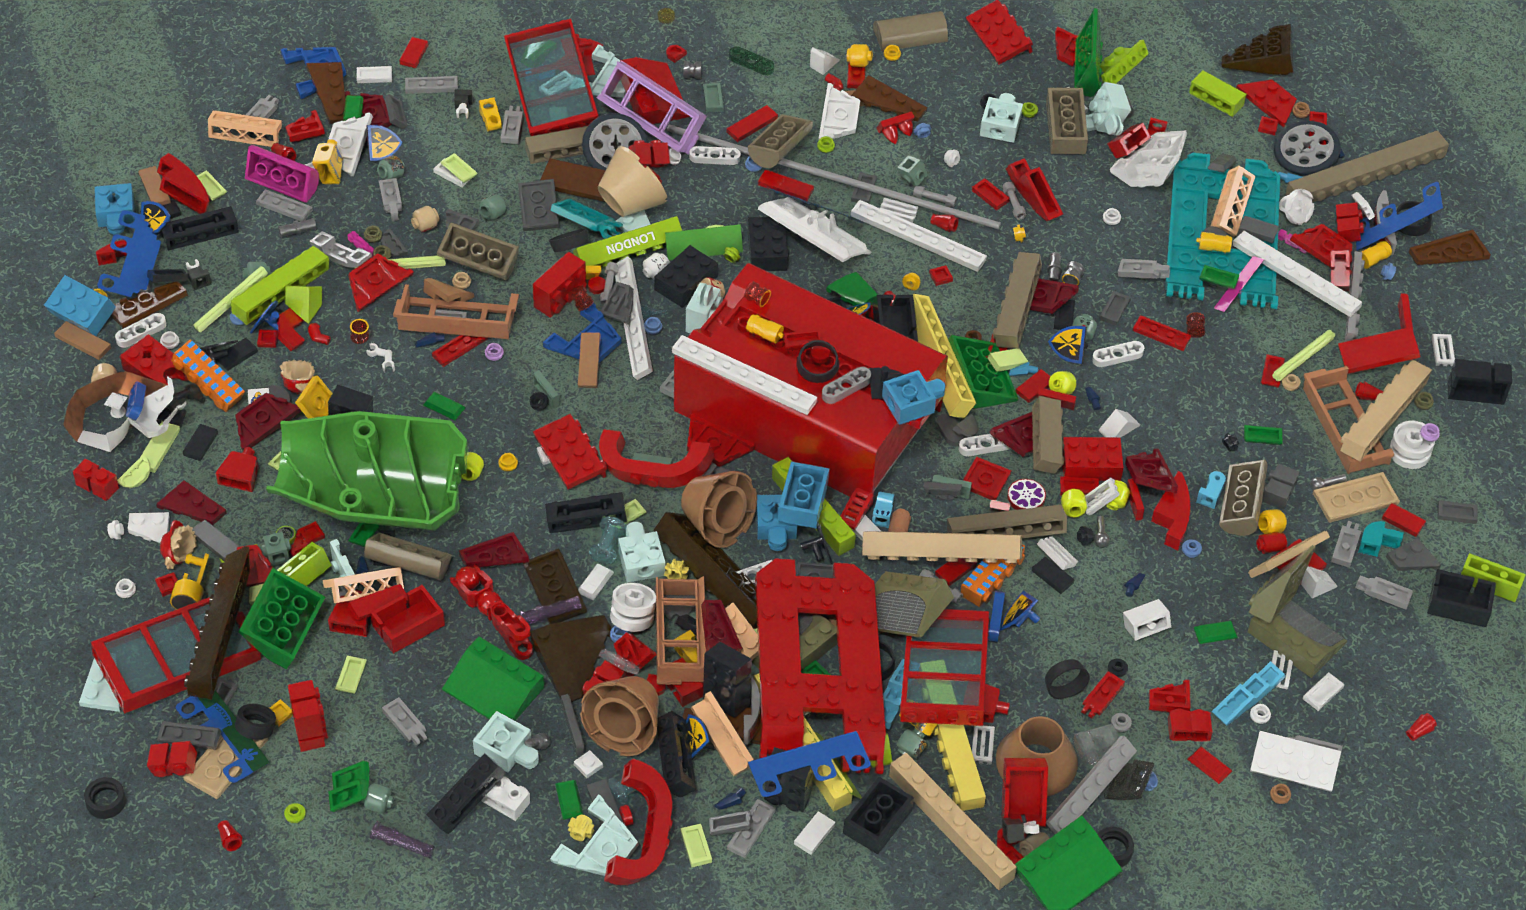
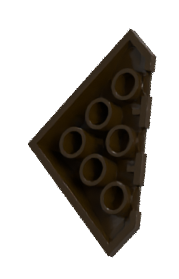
M1291 24L1274 26L1269 29L1270 32L1267 36L1260 34L1252 39V43L1249 46L1243 44L1234 49L1235 53L1232 56L1228 54L1222 56V68L1273 75H1288L1292 73Z
M605 615L548 624L531 631L530 637L533 649L560 699L562 695L566 694L570 696L571 702L583 698L582 688L587 680H591L595 671L594 664L602 656L607 636L610 637L612 628Z

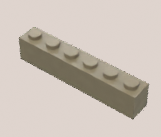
M588 126L526 137L525 147L530 164L549 161V158L561 159L582 155V139ZM608 126L602 127L601 131L603 134L608 135L611 133V129ZM627 127L619 128V132L622 135L629 133ZM616 136L613 145H611L614 146V148H618V146H620L617 145ZM600 141L593 142L595 149L603 147ZM634 141L629 142L628 146L633 145Z
M1019 252L1017 259L1013 261V273L1009 275L1010 284L1005 289L1006 298L1002 300L1001 314L997 316V328L993 330V339H996L997 347L1019 349L1042 268L1040 254Z
M1062 505L953 517L947 518V533L1022 535V538L1067 533V515Z

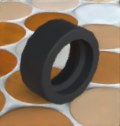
M246 704L238 709L235 728L246 738L254 740L266 739L273 734L276 716L270 708L264 705ZM248 719L258 720L264 724L252 723Z
M98 778L92 781L84 792L87 810L96 818H112L118 815L125 807L126 797L123 786L114 778ZM113 790L117 793V799L110 805L97 806L93 803V797L100 791Z
M1115 826L1100 830L1098 836L1102 841L1115 839L1125 845V853L1113 857L1120 867L1127 865L1132 858L1134 849L1132 836L1126 830Z

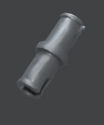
M314 218L300 222L293 221L292 224L278 226L280 237L292 234L300 235L301 232L316 230Z
M1053 252L1050 254V263L1047 267L1049 273L1048 280L1060 282L1059 276L1062 271L1060 265L1061 256L1059 253Z

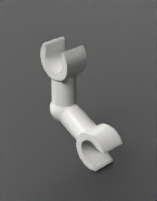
M371 343L370 348L374 349V351L366 350L367 355L370 357L376 355L383 356L385 358L382 364L383 371L385 372L387 366H391L394 372L395 365L392 361V351L378 348L376 344Z

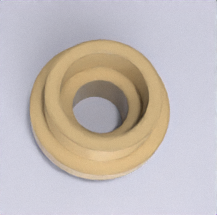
M458 272L453 277V286L465 289L470 286L471 278L465 272Z
M1288 374L1282 379L1281 383L1286 390L1294 391L1299 388L1301 381L1298 376Z

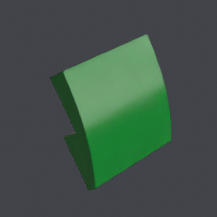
M361 761L332 773L333 790L328 791L331 812L365 800L369 787V762Z

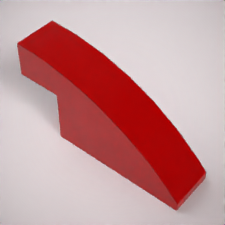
M170 153L160 158L157 173L163 177L159 190L197 213H205L209 204V197L202 182L195 173Z
M1024 158L1010 164L1006 168L1010 179L1019 193L1039 216L1048 222L1063 215L1040 167L1031 170Z
M1180 471L1174 477L1178 485L1177 493L1165 491L1153 511L1151 520L1169 529L1164 544L1175 550H1179L1184 540L1190 515L1188 486Z

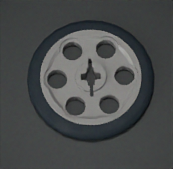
M611 113L597 117L589 124L583 135L582 149L586 161L592 168L606 170L609 164L603 163L602 158L609 156L612 159L615 149L611 145H613L615 136L617 145L626 148L629 147L628 143L632 141L644 140L645 143H648V137L642 126L633 118L624 114ZM608 126L611 129V133L608 135L603 134L601 131L602 127ZM627 127L629 133L622 135L619 132V128ZM600 141L603 147L595 149L593 142Z
M1300 121L1287 126L1280 132L1274 142L1273 151L1278 163L1286 170L1294 174L1310 175L1328 169L1336 162L1341 152V143L1335 131L1329 126L1316 121ZM1309 131L1315 133L1313 136L1305 135ZM1297 137L1298 140L1295 142L1289 141V138ZM1321 140H1327L1329 143L1326 145H1321L1319 142ZM1294 151L1295 154L1292 156L1286 155V152ZM1318 154H1324L1326 157L1324 159H1318L1316 156ZM1306 159L1309 163L1301 164L1300 161Z

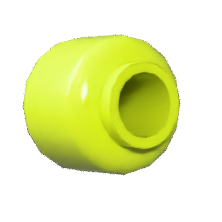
M1059 371L1052 374L1049 379L1050 390L1064 394L1073 393L1076 388L1075 376L1067 371Z
M468 452L467 471L462 475V479L473 481L480 476L484 462L478 454Z
M1115 480L1114 485L1117 486L1118 489L1116 491L1120 495L1106 504L1107 508L1111 510L1124 508L1130 495L1127 484Z
M1070 489L1062 495L1061 504L1068 517H1080L1086 512L1087 502L1082 491Z

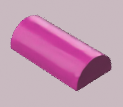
M255 145L248 147L245 179L307 203L318 186V170Z

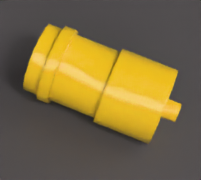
M1201 232V236L1197 238L1196 242H1199L1200 250L1230 253L1232 237Z
M1382 241L1373 247L1361 251L1362 260H1365L1364 268L1368 269L1379 261L1387 259L1392 254L1391 246L1386 241Z
M754 314L748 320L746 330L752 334H757L773 343H777L784 336V327L771 320L768 321Z

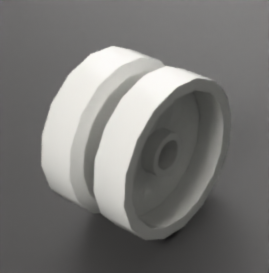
M1405 421L1395 428L1389 449L1392 448L1395 454L1392 457L1395 463L1404 468L1417 469L1429 462L1435 441H1427L1421 436L1420 430L1425 425L1424 423Z
M624 583L617 586L612 596L610 613L612 623L625 631L637 632L648 629L653 624L655 592L648 586L639 583Z

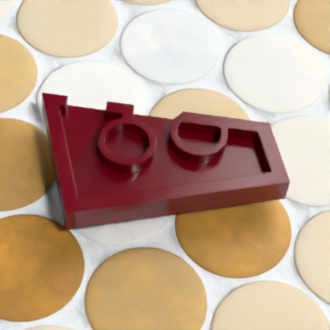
M185 480L156 504L159 509H167L178 515L183 514L200 522L206 520L211 525H214L227 514L225 508Z
M514 532L459 550V556L465 566L473 567L475 564L478 567L529 562V556Z
M704 600L701 604L706 652L719 642L741 652L743 648L722 601Z

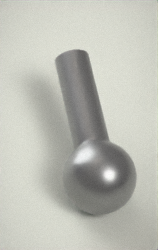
M1345 474L1327 479L1315 477L1311 480L1310 487L1316 490L1346 482L1347 478Z
M1104 516L1097 517L1098 533L1094 537V542L1099 547L1107 546L1110 541L1109 535L1105 532Z

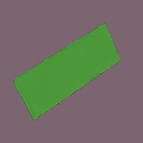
M741 224L665 233L667 258L669 260L675 259L689 245L707 256L722 255L725 253L726 247H734L739 252H743Z

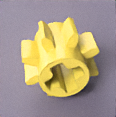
M673 559L671 564H666L664 576H667L668 579H687L688 575L686 573L689 567H685L683 560L676 561V559Z
M579 815L576 819L572 817L568 824V831L573 839L584 841L586 837H592L594 825L589 817L585 815Z

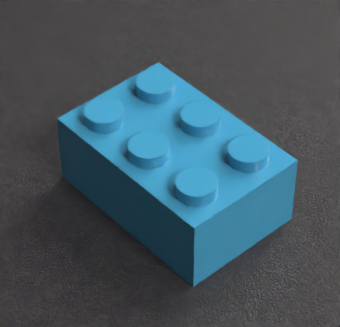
M64 275L44 304L54 316L94 336H97L116 308L108 297Z
M791 461L779 504V522L817 529L829 482V468Z

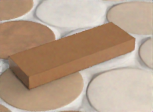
M156 166L139 170L138 173L149 200L161 205L171 203L168 194L159 190L161 178L159 173H157Z
M67 321L54 333L56 338L98 360L111 349V344Z
M581 333L578 374L579 388H597L600 333Z

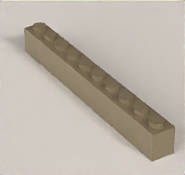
M1437 130L1288 182L1285 194L1290 195L1296 189H1305L1312 194V202L1322 201L1329 196H1337L1341 192L1351 191L1358 186L1368 185L1375 180H1382L1386 176L1396 175L1406 169L1411 170L1415 166L1427 164L1435 159H1442L1446 156L1449 144Z

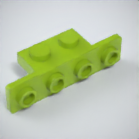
M1139 40L1132 48L1117 47L1113 53L1104 58V61L1100 64V68L1104 72L1101 75L1103 82L1118 83L1149 54L1145 41Z

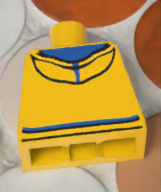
M329 139L327 143L318 144L312 164L318 170L322 184H340L342 156L337 148V141Z

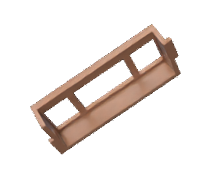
M405 284L402 298L397 299L393 317H397L398 330L509 339L519 294L511 293L509 305L453 300L446 302L441 299L410 297L409 285ZM409 305L430 307L429 315L408 313ZM437 308L482 311L480 319L435 316ZM488 312L506 313L505 321L486 320Z
M1345 366L1329 371L1321 369L1305 373L1303 390L1347 474L1382 464L1390 465L1391 458L1395 454L1392 448L1384 450L1379 440L1372 447L1375 453L1366 455L1361 462L1354 458L1352 459L1351 456L1340 451L1343 444L1341 443L1342 438L1328 410L1350 405L1357 420H1359V417L1364 412L1347 381L1349 368ZM1339 384L1346 399L1324 405L1317 389Z
M704 576L698 580L658 579L656 577L657 684L681 685L682 682H704V653H706L701 609V604L705 600ZM663 595H695V599L663 598ZM664 605L696 606L697 640H664ZM665 647H697V663L665 662Z

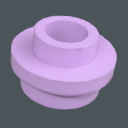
M491 343L485 349L486 358L492 361L499 360L504 355L503 348L497 343Z
M1428 423L1420 430L1421 436L1427 441H1436L1439 438V428L1435 424Z

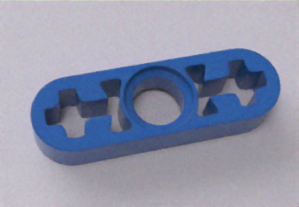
M138 381L135 382L130 391L126 417L134 421L137 420L142 411L146 385Z
M995 591L988 641L998 642L1005 592Z

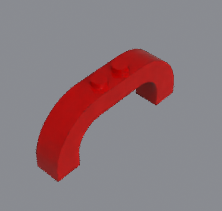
M603 429L599 441L601 457L607 466V470L615 478L635 485L643 484L651 487L676 488L685 486L692 479L702 476L708 470L715 455L710 443L692 441L688 454L682 460L673 464H662L622 457L621 454L626 442L621 431Z
M631 759L624 765L621 784L638 790L644 796L648 804V816L642 852L639 859L632 860L615 855L607 862L604 881L616 885L635 884L650 875L661 864L665 851L669 846V839L667 838L668 832L672 827V797L669 787L658 771L636 759Z

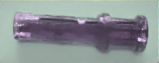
M576 596L543 607L537 605L536 608L531 610H520V614L528 624L539 621L542 623L546 621V618L582 607L579 597Z
M379 821L374 824L370 834V839L384 841L388 846L397 845L429 859L433 854L432 850L435 849L434 845L401 834L397 828L393 827L391 829L381 825Z

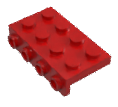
M995 0L966 17V21L998 64L1004 63L1025 50L1029 54L1033 52L1031 47L1033 46L1032 40L1029 36H1025L1023 28L1017 26L1015 17L1009 15L1006 5L1001 4L999 0Z
M571 414L533 431L534 437L567 490L598 475L605 478V470H607L603 459L600 460L598 458L599 454L595 446L591 447L589 444L590 439L587 433H582V427L578 419L574 420Z

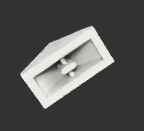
M813 47L811 49L810 67L822 75L840 60L826 51Z
M1115 409L1101 426L1099 432L1104 437H1122L1139 427L1140 424L1128 412Z
M1309 566L1301 582V585L1311 598L1337 587L1327 572Z

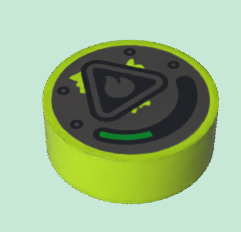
M282 526L276 531V533L283 532L284 539L288 538L290 545L294 543L296 538L294 528Z

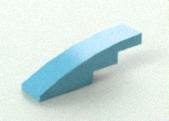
M905 659L901 660L888 682L887 689L883 693L886 729H890L900 712ZM910 662L909 671L919 672L920 665ZM908 678L907 696L916 679Z
M1270 661L1258 674L1255 672L1243 685L1239 684L1212 710V713L1226 726L1275 688L1286 677L1285 674Z

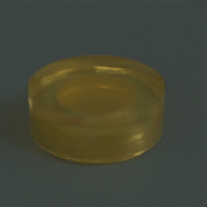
M663 8L658 11V20L661 23L667 24L674 21L675 13L672 9Z

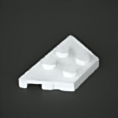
M828 83L819 140L824 136L835 139L856 133L860 100L848 95L843 90L840 92L833 88L831 83Z
M366 113L364 117L358 119L353 117L333 124L329 139L337 141V148L342 156V170L350 176L355 174L367 137L366 125H370L373 118L371 113Z

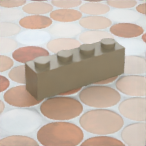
M1039 396L1032 405L1034 470L1055 474L1064 464V456H1062L1064 443L1062 440L1063 424H1061L1063 409L1061 408V400Z

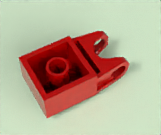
M149 334L120 355L124 371L168 385L167 376L171 379L188 381L186 374L173 365L171 360L174 353Z

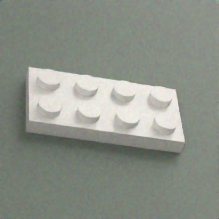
M1260 731L1250 771L1332 792L1341 751Z

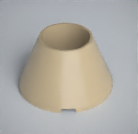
M619 146L598 185V191L604 201L622 217L664 204L667 201L665 200L667 194L655 174L648 166L644 168L638 162L640 158L634 152L624 146Z

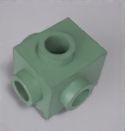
M909 155L897 167L902 176L901 179L908 185L918 186L928 175L925 164Z
M283 532L263 537L265 545H261L263 555L265 557L268 556L271 566L286 563L290 560L288 550H291L289 539H284Z

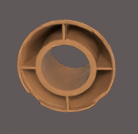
M729 471L696 477L687 484L683 491L681 507L684 514L702 537L715 547L724 548L736 543L738 540L735 538L742 532L746 533L753 521L757 507V491L752 486V479L745 473Z
M629 676L599 683L586 692L581 701L582 711L580 717L587 734L597 745L608 752L610 749L620 752V756L638 755L649 748L657 732L659 704L658 694L652 684L641 677Z
M1033 717L1023 722L1002 739L996 752V767L1002 779H1004V758H1046L1048 764L1047 796L1055 795L1066 789L1074 780L1078 769V758L1073 745L1061 726L1056 721L1047 717ZM1032 744L1043 745L1052 752L1036 753L1026 746Z

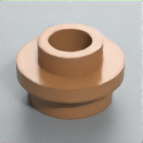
M1298 102L1294 105L1292 112L1296 117L1305 118L1309 115L1310 109L1307 103Z
M1277 784L1272 787L1270 797L1278 804H1285L1291 798V791L1285 784Z

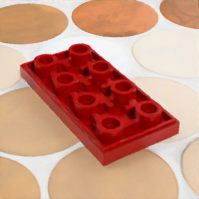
M1412 327L1338 343L1344 367L1347 366L1349 368L1348 374L1420 358Z

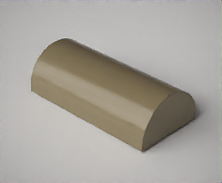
M942 11L874 21L873 30L882 52L889 45H896L899 49L948 42L947 23Z
M781 114L748 146L751 159L763 168L774 167L812 130L813 121Z
M450 223L437 251V256L507 280L514 269L519 246Z
M1266 460L1229 465L1219 521L1220 527L1227 533L1246 536L1257 530L1268 468Z
M377 533L367 539L364 556L367 559L394 567H401V569L440 581L444 578L452 555L383 533Z

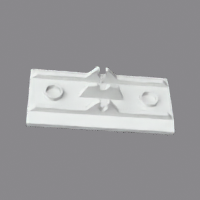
M790 197L765 202L758 207V210L841 262L857 255L871 254V251L866 248L865 243L836 226L833 213L830 214V219L826 217L828 210L821 213L810 210Z

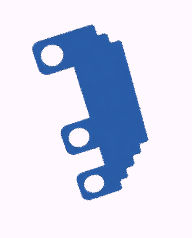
M127 210L121 211L118 223L134 228L135 231L132 238L118 234L113 236L110 247L127 253L120 278L102 274L97 284L99 289L132 297L133 293H139L140 289L147 290L150 280L147 277V271L153 270L161 241L156 240L157 235L152 234L153 229L148 227L149 222L144 220L145 215ZM130 214L135 220L133 223L127 224L123 221V216ZM119 238L124 239L127 242L126 247L118 248L115 245V240ZM110 278L114 281V285L106 288L102 285V280Z

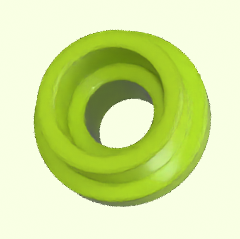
M1027 102L1023 104V116L1032 118L1038 113V107L1034 103Z
M824 136L818 141L817 148L821 152L828 153L834 150L835 143L831 137Z
M725 248L723 256L726 260L735 263L741 259L740 252L736 248Z
M298 803L288 805L284 811L285 819L291 823H299L306 815L305 808Z

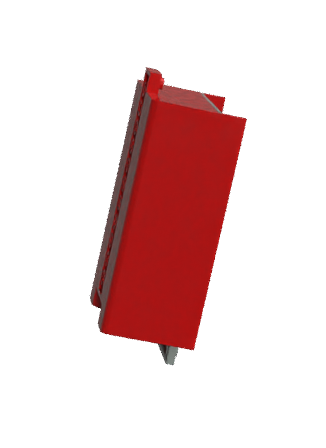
M748 263L733 280L725 299L700 329H694L687 338L817 397V403L809 414L806 415L676 354L674 356V370L660 386V392L674 398V411L688 418H690L691 414L699 416L754 443L755 451L778 462L789 457L792 462L829 468V487L849 497L858 487L872 493L874 498L875 489L931 414L899 425L884 399L871 398L870 383L833 404L823 401V387L858 367L869 369L882 368L883 366L903 374L919 370L926 382L940 379L945 383L948 356ZM751 315H759L763 319L782 325L784 327L783 333L820 329L823 341L831 344L837 352L839 369L836 375L823 383H813L804 379L798 372L796 364L801 349L786 350L783 338H780L777 343H773L747 331L746 326ZM812 347L807 348L801 354L802 365L806 370L814 374L828 372L833 368L836 361V356L831 350L830 359L823 364L815 363L811 359ZM850 383L841 384L844 388L852 386ZM943 397L936 399L935 410L938 412L942 410Z

